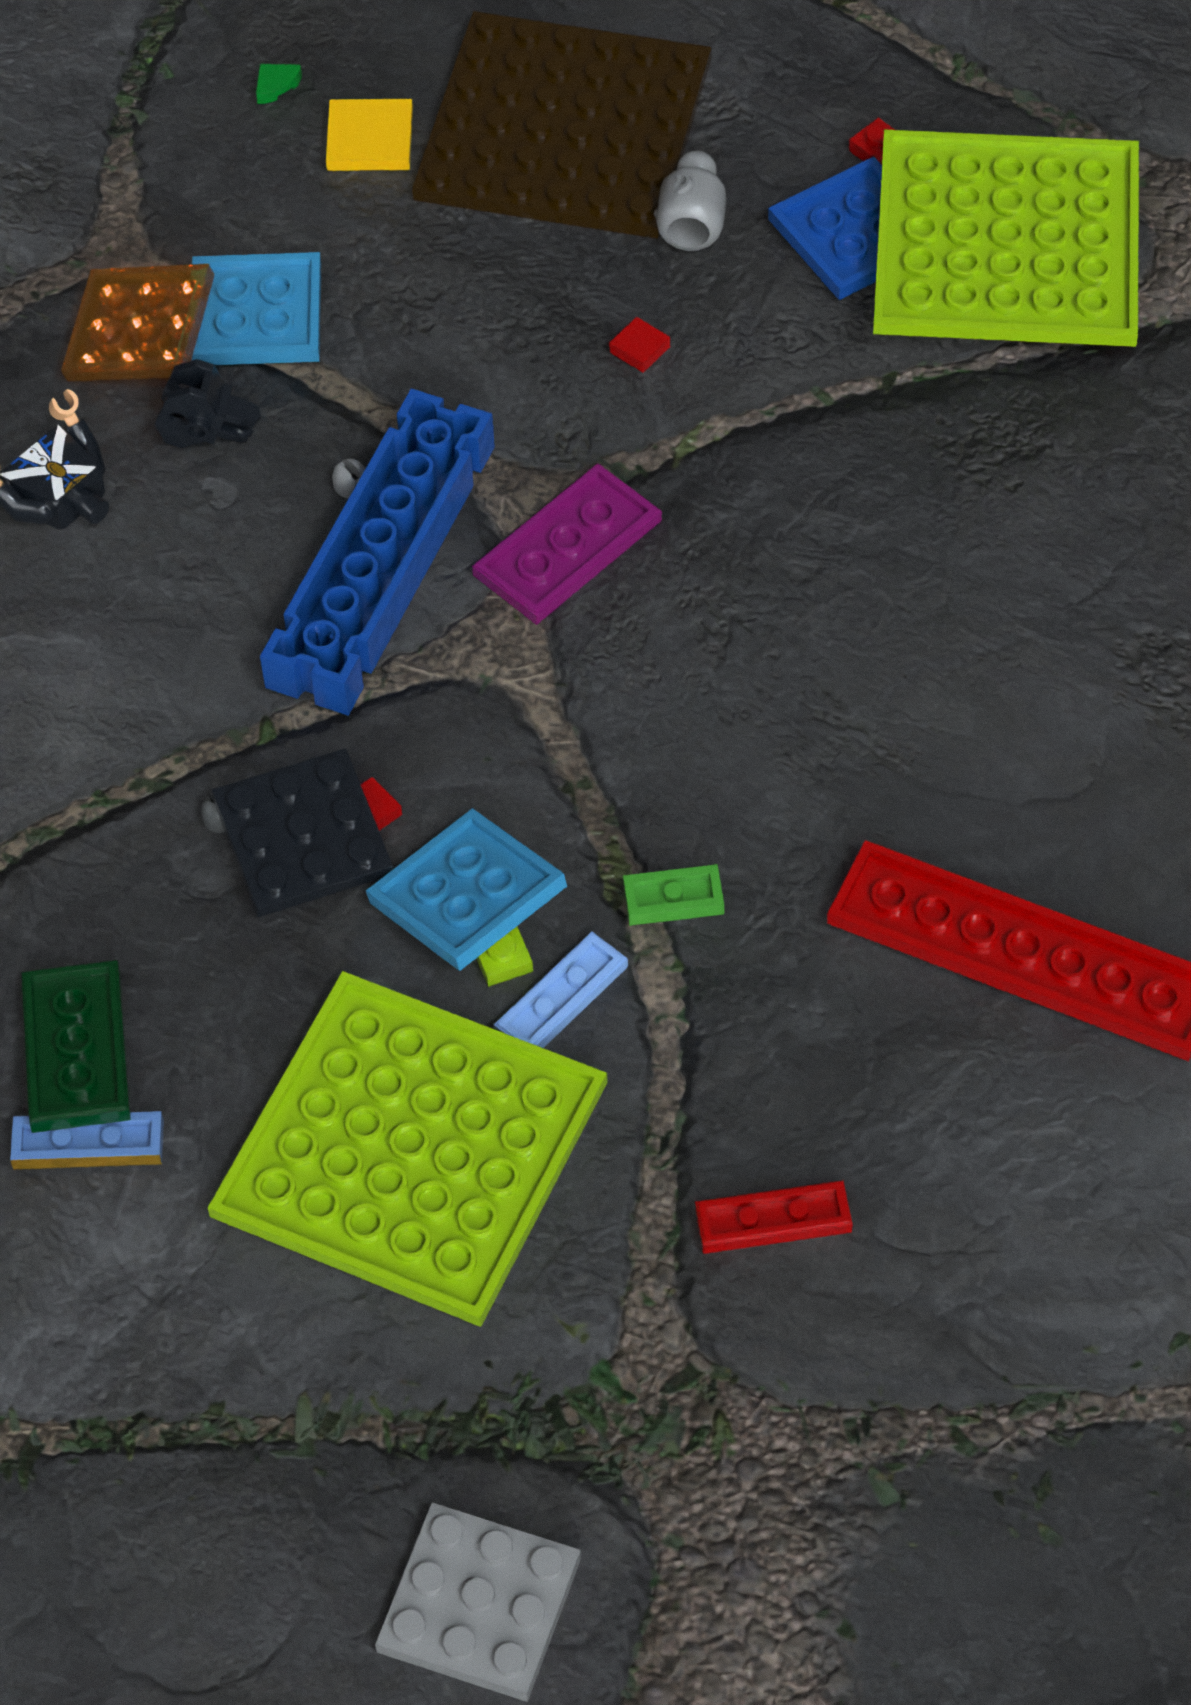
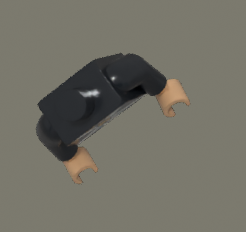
M66 389L63 393L65 400L70 405L69 410L61 409L54 398L49 403L50 414L55 419L64 420L67 427L63 428L59 424L56 425L0 472V505L18 522L48 524L60 530L68 527L79 516L84 517L92 524H97L108 513L109 503L102 498L105 493L102 477L106 467L100 446L84 418L78 419L75 413L78 407V397L69 389Z

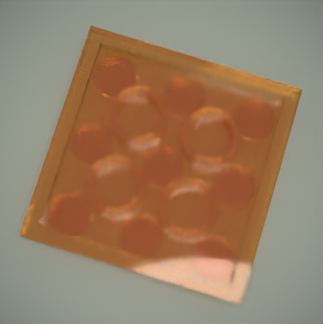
M190 264L91 269L61 369L66 380L92 381L169 378L174 366L191 361L215 276L210 265Z

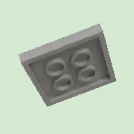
M432 1502L376 1641L377 1653L528 1702L581 1560V1550Z

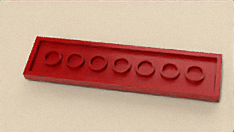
M864 841L827 913V924L1189 1062L1191 1058L1190 961L870 841Z

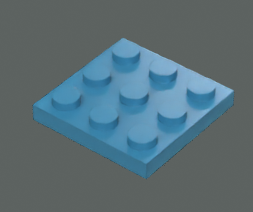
M320 252L192 256L188 342L189 361L199 359L214 365L320 362L322 265Z
M472 808L368 888L366 894L371 905L458 971H461L566 888L567 883L563 872Z

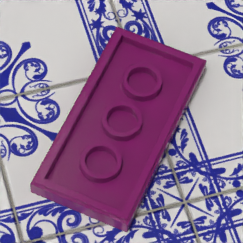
M597 463L472 565L473 576L537 625L662 521V511Z

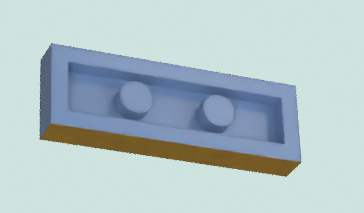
M130 1112L131 1120L36 1133L31 1132L29 1116H13L10 1156L13 1170L162 1164L164 1127L162 1112Z

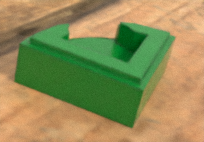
M260 64L256 90L257 104L275 102L278 100L279 95L291 88L292 90L295 89L302 78L301 65Z

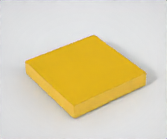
M330 99L326 149L327 171L410 170L413 121L412 99Z

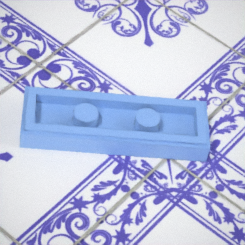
M591 931L494 1024V1029L544 1048L628 967V958Z

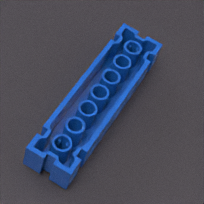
M410 389L397 412L398 430L391 427L388 428L283 615L286 631L275 628L260 655L266 689L299 699L300 695L306 691L314 694L315 705L349 716L364 688L362 672L372 674L474 486L473 471L482 472L495 448L492 413L459 404L456 411L444 408L443 398Z

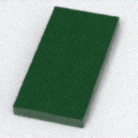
M118 960L21 972L31 1132L36 1133L131 1120Z

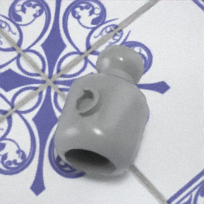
M691 151L680 158L677 170L669 174L662 182L658 207L654 211L658 232L663 239L671 246L685 251H699L709 247L720 237L724 225L727 203L725 186L716 175L715 161L705 152Z

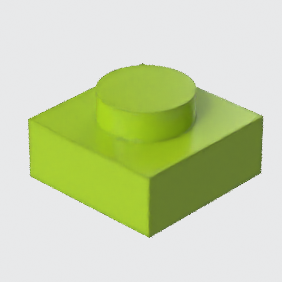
M517 926L476 958L488 987L533 972V961Z

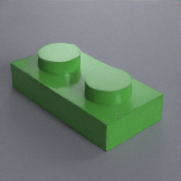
M718 864L623 875V888L629 926L724 915V899Z

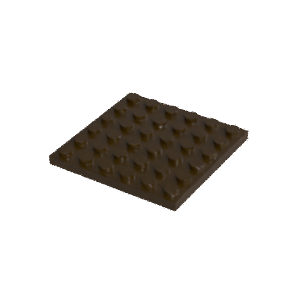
M473 11L412 187L413 200L659 239L660 233L658 232L654 211L658 207L660 187L664 178L677 170L678 162L684 154L712 59V47Z

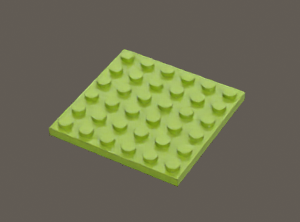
M884 130L873 334L1136 347L1138 338L1139 141Z
M342 971L209 1204V1216L481 1327L608 1083L607 1073Z

